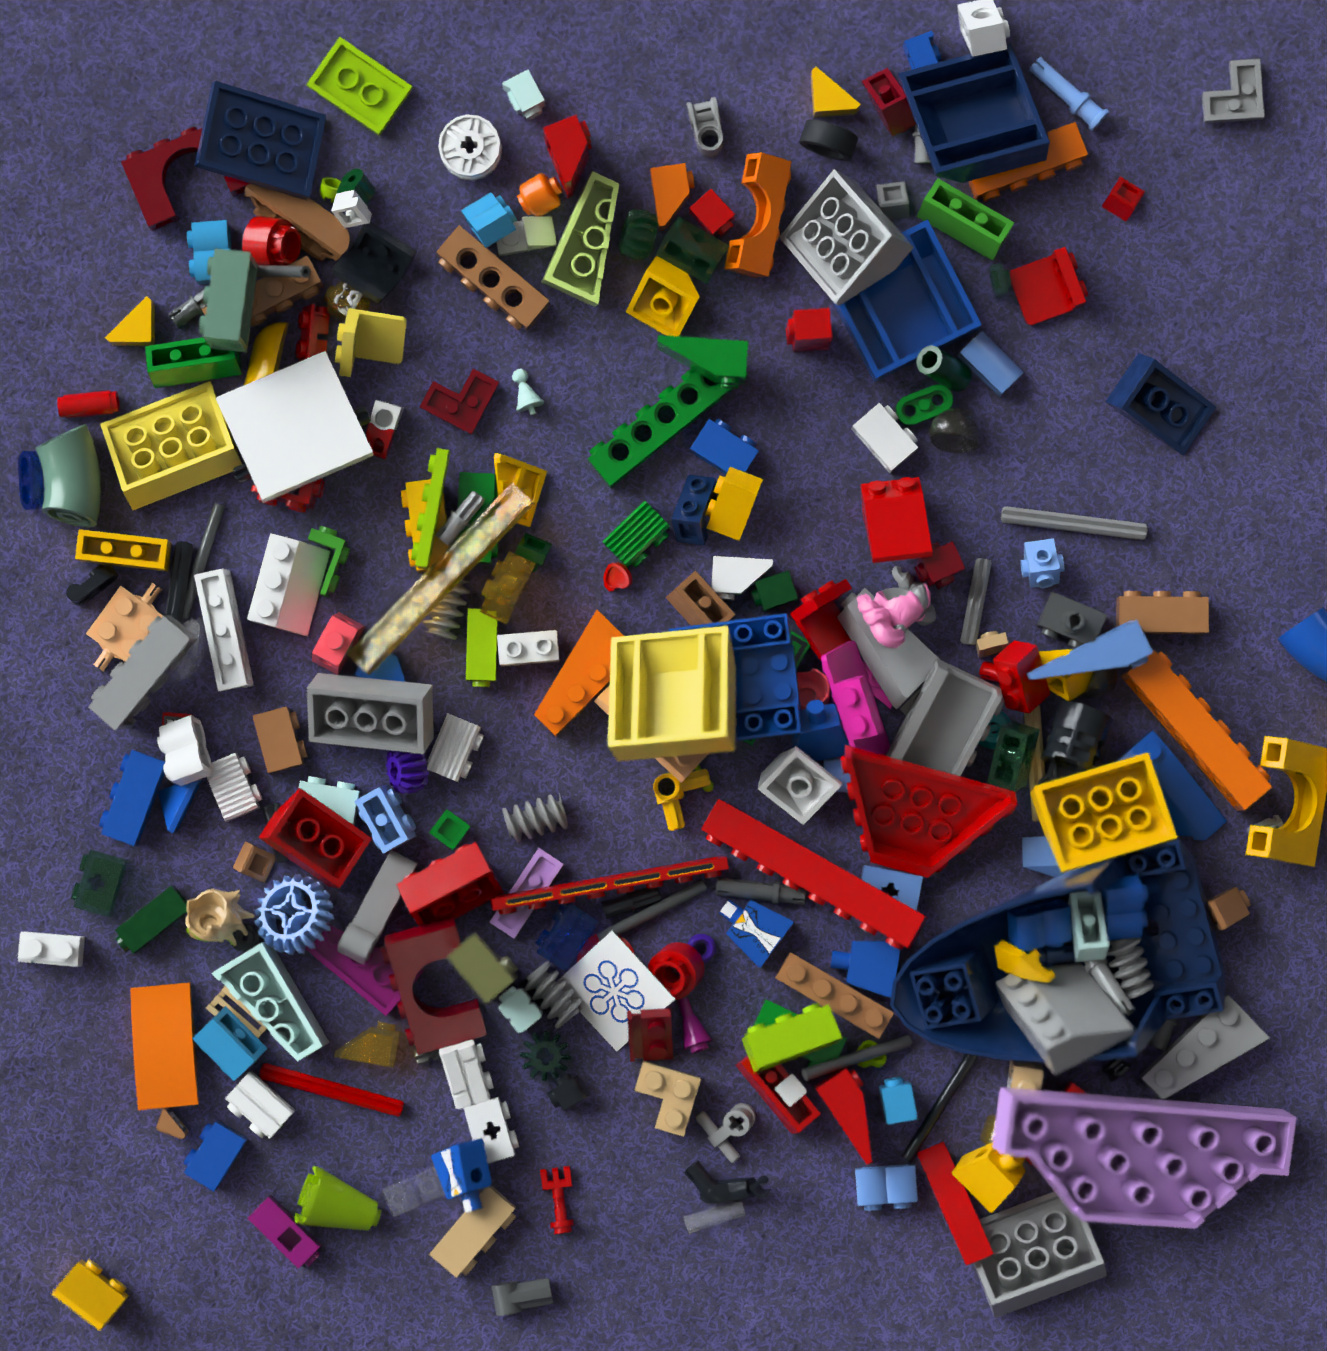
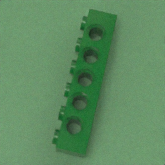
M689 369L681 376L683 380L681 384L676 388L670 385L658 395L660 401L652 407L649 404L642 407L635 414L637 419L629 426L624 422L612 432L614 438L605 444L601 441L589 451L592 456L588 458V462L611 489L733 389L721 388V383L709 386L704 382V376ZM686 390H692L697 394L698 399L694 404L687 405L682 402L681 394ZM662 409H670L674 412L675 418L670 423H662L658 419V413ZM640 427H646L652 433L651 438L646 442H640L635 438V432ZM616 446H624L628 449L629 455L626 459L619 461L613 458L612 450Z

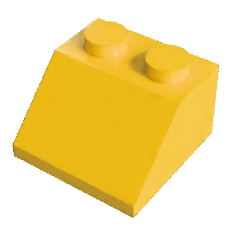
M82 1259L53 1291L52 1295L100 1331L111 1321L130 1295L124 1292L127 1288L119 1280L113 1277L109 1280L101 1274L103 1269L90 1259L87 1262Z

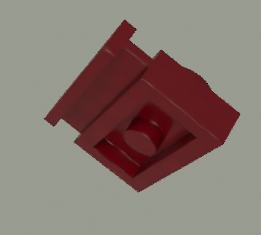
M671 1009L641 1010V1013L632 1014V1011H627L630 1062H635V1058H644V1061L673 1059Z

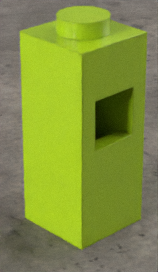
M468 609L466 681H472V687L487 688L490 687V682H497L498 609Z

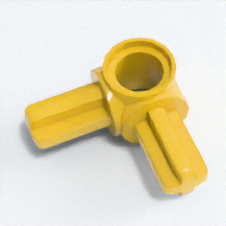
M707 769L692 771L682 783L670 772L662 774L655 779L653 790L657 804H662L669 831L685 827L679 799L684 797V792L706 787L711 784ZM664 778H669L675 783V791L669 796L663 795L658 789L659 782Z

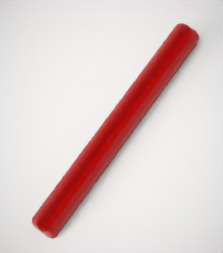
M264 1063L260 1069L259 1077L261 1079L393 1116H401L404 1108L402 1100L272 1064Z

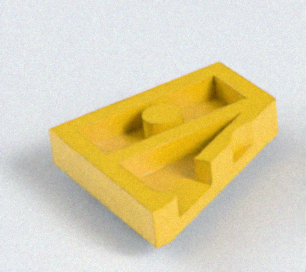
M495 453L494 465L500 518L530 527L547 471L506 455Z

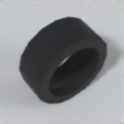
M810 119L806 120L799 144L814 153L828 158L851 161L859 137L840 126Z

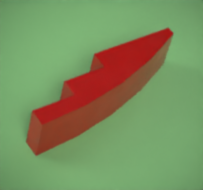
M944 1141L917 1153L919 1161L965 1265L968 1266L993 1255L994 1253L965 1187L951 1173L955 1165Z

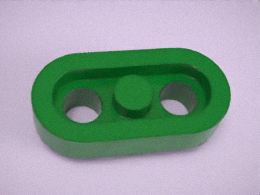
M933 385L901 398L896 405L895 413L900 423L906 426H914L945 414L952 406L953 396L947 387ZM936 395L941 396L943 399L942 405H934L932 397ZM907 406L914 407L915 415L907 416L904 409Z

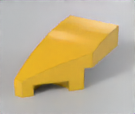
M1004 940L995 946L999 969L1017 977L1050 983L1055 978V973L1052 970H1048L1040 964V954L1036 949L1027 955L1026 952Z

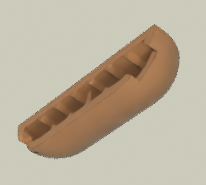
M254 184L246 186L245 196L250 197L256 207L253 211L256 216L288 220L300 234L301 249L320 261H323L324 258L337 261L346 252L350 242L347 228H344L333 214L312 199L304 200Z

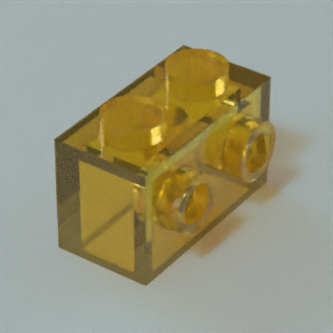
M510 551L504 561L498 560L491 576L495 577L494 580L488 578L481 595L485 596V600L480 612L508 624L528 586L536 563Z

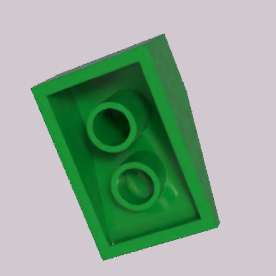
M658 335V350L714 383H721V388L738 389L739 384H745L748 341Z

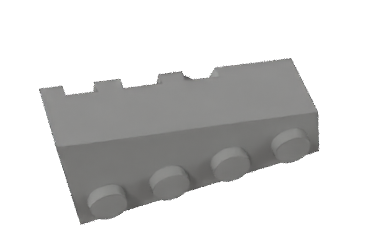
M171 615L163 616L162 618L158 616L154 619L147 629L150 633L143 641L139 639L130 648L129 653L131 656L125 663L120 662L110 673L112 679L106 686L101 685L91 696V699L94 701L88 708L115 731L131 729L136 723L133 716H136L141 710L144 711L151 703L148 695L162 688L169 676L166 674V671L168 669L174 670L198 639Z
M1225 994L1224 1011L1202 1014L1138 1077L1158 1098L1164 1100L1268 1040L1269 1036L1229 995Z

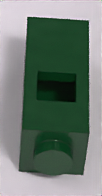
M171 885L115 929L119 935L115 938L125 952L129 950L133 954L139 952L187 914L186 899L175 885Z

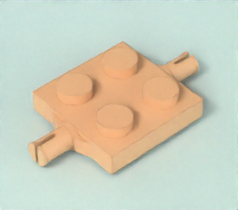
M151 583L143 597L132 594L122 586L118 588L86 633L98 642L104 650L93 664L98 668L105 658V661L99 668L104 672L113 657L125 662L131 656L129 653L130 648L139 639L143 641L150 633L147 629L154 619L158 616L163 617L152 604L162 591L161 588L157 587L152 596H150L157 586Z

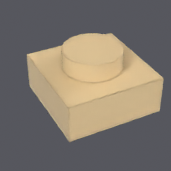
M991 631L982 634L980 639H976V650L979 658L998 654L1008 646L1005 632L998 634L997 631Z

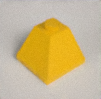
M659 252L645 271L626 313L666 336L679 337L700 296L685 267Z

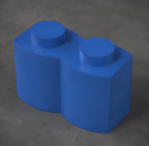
M1138 875L1125 876L1101 891L1108 941L1142 937L1143 928L1147 927V915L1145 910H1143V902L1148 901L1146 884L1141 883Z
M1062 899L1046 900L1035 905L1019 906L1007 911L1009 943L1026 952V954L1045 945L1051 948L1061 947L1064 942L1072 940L1071 905Z

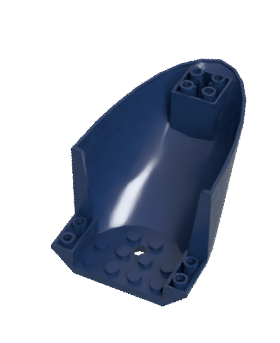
M1180 839L1170 840L1068 871L1027 892L970 917L935 936L906 961L893 981L890 1006L905 1027L931 1043L977 1056L1001 1060L1045 1062L1004 1008L995 983L1009 975V973L998 968L995 946L1002 940L1009 943L1007 911L1015 907L1035 905L1052 899H1062L1068 903L1070 893L1088 891L1089 895H1094L1098 892L1101 893L1103 889L1125 876L1138 875L1141 883L1146 884L1148 891V901L1143 902V910L1146 912L1147 920H1154L1159 925V932L1152 933L1147 928H1143L1141 940L1135 945L1141 946L1144 950L1143 954L1139 957L1146 958L1147 964L1143 968L1150 971V976L1145 980H1151L1154 986L1145 994L1129 999L1136 1010L1130 1016L1124 1015L1126 1016L1125 1019L1133 1027L1135 1034L1084 1061L1138 1056L1166 1020L1220 1012L1225 1009V970L1195 857ZM1106 956L1108 963L1113 961L1115 956ZM1068 961V962H1061V963H1054V964H1052V966H1053V965L1082 963L1084 967H1085L1086 965H1085V963H1084L1083 961H1080V962H1076V961L1070 962V961ZM1108 963L1106 964L1112 974L1119 970L1118 967H1109ZM1116 979L1118 983L1122 982V979Z

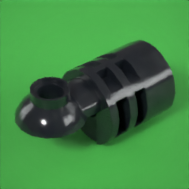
M1060 701L1051 725L1052 733L1046 739V750L1042 752L1040 757L1050 767L1047 775L1040 779L1037 785L1094 769L1096 761L1100 759L1102 754L1100 748L1106 742L1113 721L1111 716L1084 704Z

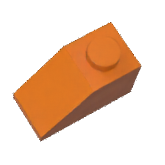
M685 163L650 168L659 231L667 228L690 197L689 189L695 188L692 170H686Z

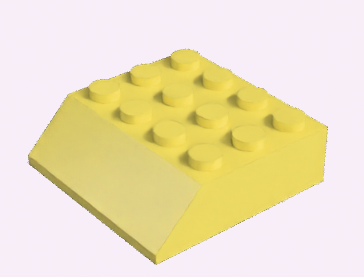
M728 626L611 638L608 747L617 761L735 751L736 666Z

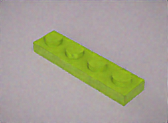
M437 448L436 455H430L428 472L432 473L430 484L425 483L422 501L427 502L425 514H419L417 530L421 531L420 542H414L411 560H416L415 566L429 570L451 454L446 449Z

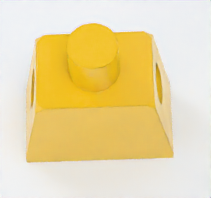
M992 1142L963 1155L951 1173L992 1213L1012 1192L1024 1175L1025 1168L1021 1164L1024 1163L1025 1157L1003 1155L993 1147Z

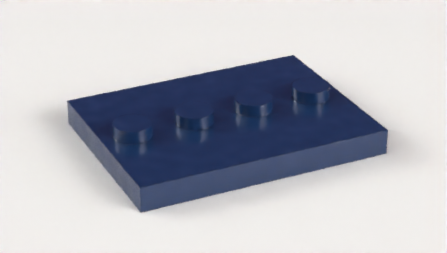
M214 81L210 89L194 167L307 200L311 194L326 115Z

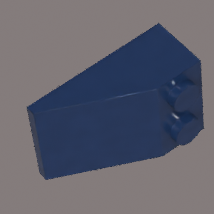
M1140 353L1137 354L1105 401L1123 416L1183 456L1216 409L1213 403L1157 360Z

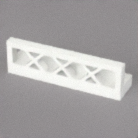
M222 568L195 574L194 577L218 691L254 686L230 570Z

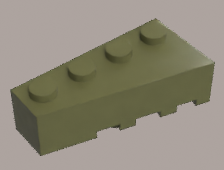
M475 933L447 956L448 960L486 1004L518 978L515 974L518 967L508 956L502 958Z

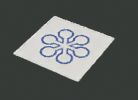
M613 931L607 934L558 980H566L562 990L565 991L571 988L574 990L570 1000L577 998L582 1000L578 1006V1009H582L580 1010L581 1014L616 1052L629 1041L627 1011H632V1014L641 1013V1010L665 1009L675 1000Z

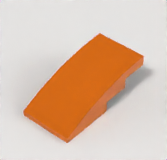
M190 982L130 988L138 1110L198 1105L199 1096L196 1075L198 1071L195 1041L192 1039L195 1036Z

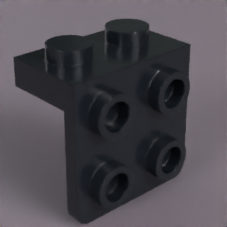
M370 221V223L362 225L353 246L333 266L331 272L342 282L347 283L364 294L368 299L381 303L405 277L417 251Z

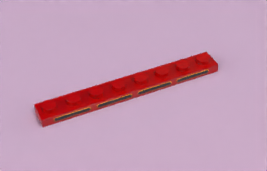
M722 855L491 896L490 903L493 911L499 910V915L517 912V906L528 905L529 909L546 907V901L558 900V904L575 902V896L587 894V899L605 896L604 891L616 889L617 894L634 891L635 885L645 884L646 888L660 887L664 885L663 880L675 879V883L692 881V875L703 873L704 878L717 877L722 875L721 870L729 869L727 857Z

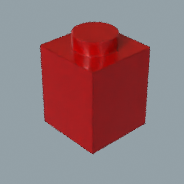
M709 189L689 208L690 215L712 238L717 234L721 237L724 236L734 226L732 221L735 218V214L712 189Z

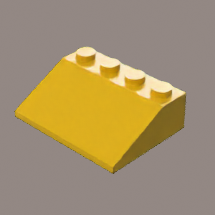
M1149 752L1034 786L1030 793L1039 822L1061 873L1177 839Z

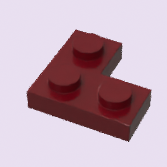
M472 369L460 394L433 381L419 408L473 435L500 383L475 369Z

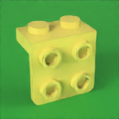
M348 308L345 324L339 323L337 341H342V345H337L335 363H340L339 375L351 377L355 357L400 364L404 353L406 318Z

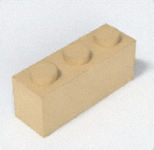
M493 1186L484 1189L479 1194L483 1208L469 1213L464 1212L429 1254L456 1278L461 1272L466 1276L477 1263L473 1259L480 1250L486 1253L497 1240L493 1234L500 1226L505 1230L516 1217L512 1213L516 1206Z

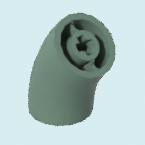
M83 424L35 448L44 476L42 512L54 520L69 525L95 527L101 504V472L94 441L87 424Z

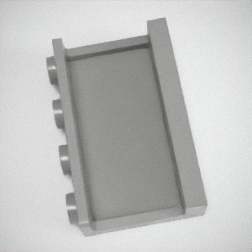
M936 659L885 756L961 776L965 767H970L974 762L977 754L975 748L979 740L984 742L990 731L991 726L988 724L992 716H998L1003 707L1004 700L1002 699L1001 688L940 659Z

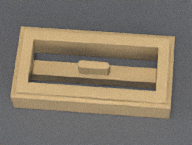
M224 986L206 1009L216 1016L220 1012L215 1008L216 1005L219 1004L223 1008L226 1006L259 1039L267 1028L260 1021L258 1023L261 1027L259 1029L255 1028L223 999L225 995L229 996L255 1019L240 1000H237L229 992L230 990Z

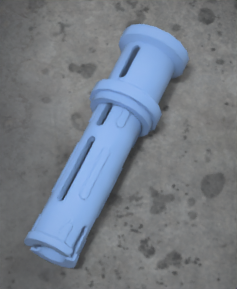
M1041 56L1036 60V64L1033 63L1028 71L1070 106V113L1073 115L1077 114L1089 125L1091 131H1094L1109 114L1107 109H1101L1090 99L1091 95L1088 92L1081 93L1045 62Z

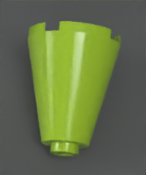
M312 1167L314 1175L309 1173L302 1187L297 1205L302 1206L301 1214L295 1213V1223L307 1226L369 1231L371 1226H377L381 1216V1209H378L377 1201L321 1167Z

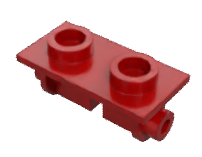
M315 304L303 307V311H300L298 327L301 328V337L296 344L295 350L299 362L324 351L327 353L328 340L317 339V334L328 335L330 314L327 313V307H316L315 309Z

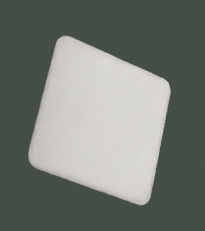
M793 1074L775 1088L788 1106H792L807 1093V1090Z

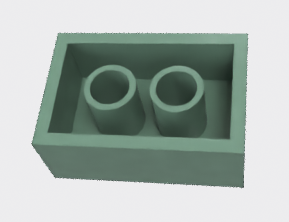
M215 248L214 257H209L207 274L211 275L210 286H205L203 303L207 304L206 316H201L199 332L203 334V338L211 349L247 353L258 264L250 252Z

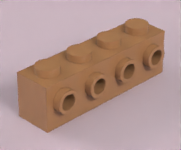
M308 255L287 266H308L311 270L309 277H264L256 281L251 327L261 324L267 320V315L275 311L281 313L290 309L293 306V302L302 297L306 300L317 295L320 292L319 289L324 287ZM207 307L202 309L205 316Z

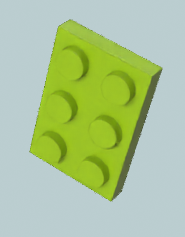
M341 37L335 42L306 84L309 89L379 137L413 89L410 84Z

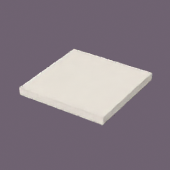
M326 351L216 397L219 408L263 503L374 456Z

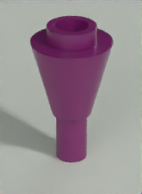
M689 998L678 1000L677 1003L683 1017L684 1050H691V1053L695 1054L708 1049V1043L712 1039L697 1016L694 1015Z

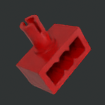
M1014 640L993 659L994 663L985 661L980 667L979 674L982 680L994 681L1000 684L1007 709L1030 714L1050 695L1046 678L1028 679L1026 673L1043 665L1037 645Z

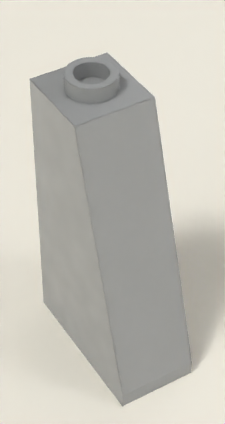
M864 588L858 595L852 592L840 604L844 610L837 618L851 641L854 640L856 642L861 657L892 706L897 710L924 682L935 660L939 658L908 628L904 633L905 641L898 648H886L880 644L871 632L870 625L865 622L863 613L858 608V596L867 594L873 601L875 599Z

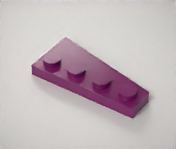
M329 925L331 931L323 930L321 933L324 941L316 939L314 941L315 949H311L307 945L305 949L387 1017L397 1005V1002L401 1000L399 991L393 992L389 975L394 974L391 963L385 965L381 949L374 947L365 965L339 953L338 945L344 931ZM420 969V971L416 974L414 978L413 984L418 980V978L423 974L425 970Z

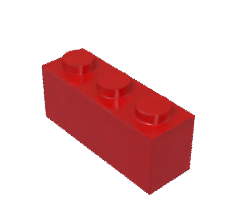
M830 308L794 310L792 319H788L786 327L787 345L793 346V352L829 349L832 339Z
M746 1055L735 1065L791 1134L799 1133L821 1114L805 1094L792 1106H788L777 1093L775 1088L790 1076L781 1064L754 1073L748 1055Z

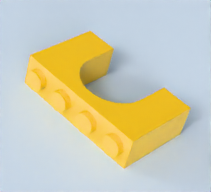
M1265 736L1260 766L1280 770L1288 775L1294 789V805L1288 820L1277 829L1250 825L1246 855L1315 867L1327 794V748L1286 738Z

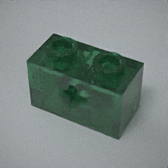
M678 216L666 233L656 255L707 284L720 266L729 245Z
M1015 721L1000 727L987 783L1014 792L1027 785L1040 729Z
M90 850L89 855L84 854L79 871L83 872L80 883H75L72 891L71 900L75 901L73 907L112 917L128 859L97 850ZM99 874H101V880L105 882L104 887H98L96 891L95 884L91 883L92 878H98Z

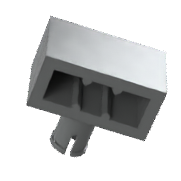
M1051 592L1036 627L1042 629V635L1057 640L1058 636L1070 640L1068 643L1070 647L1077 648L1088 642L1096 641L1095 638L1099 636L1107 614Z

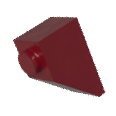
M888 68L862 80V84L882 123L892 137L916 125L905 93Z

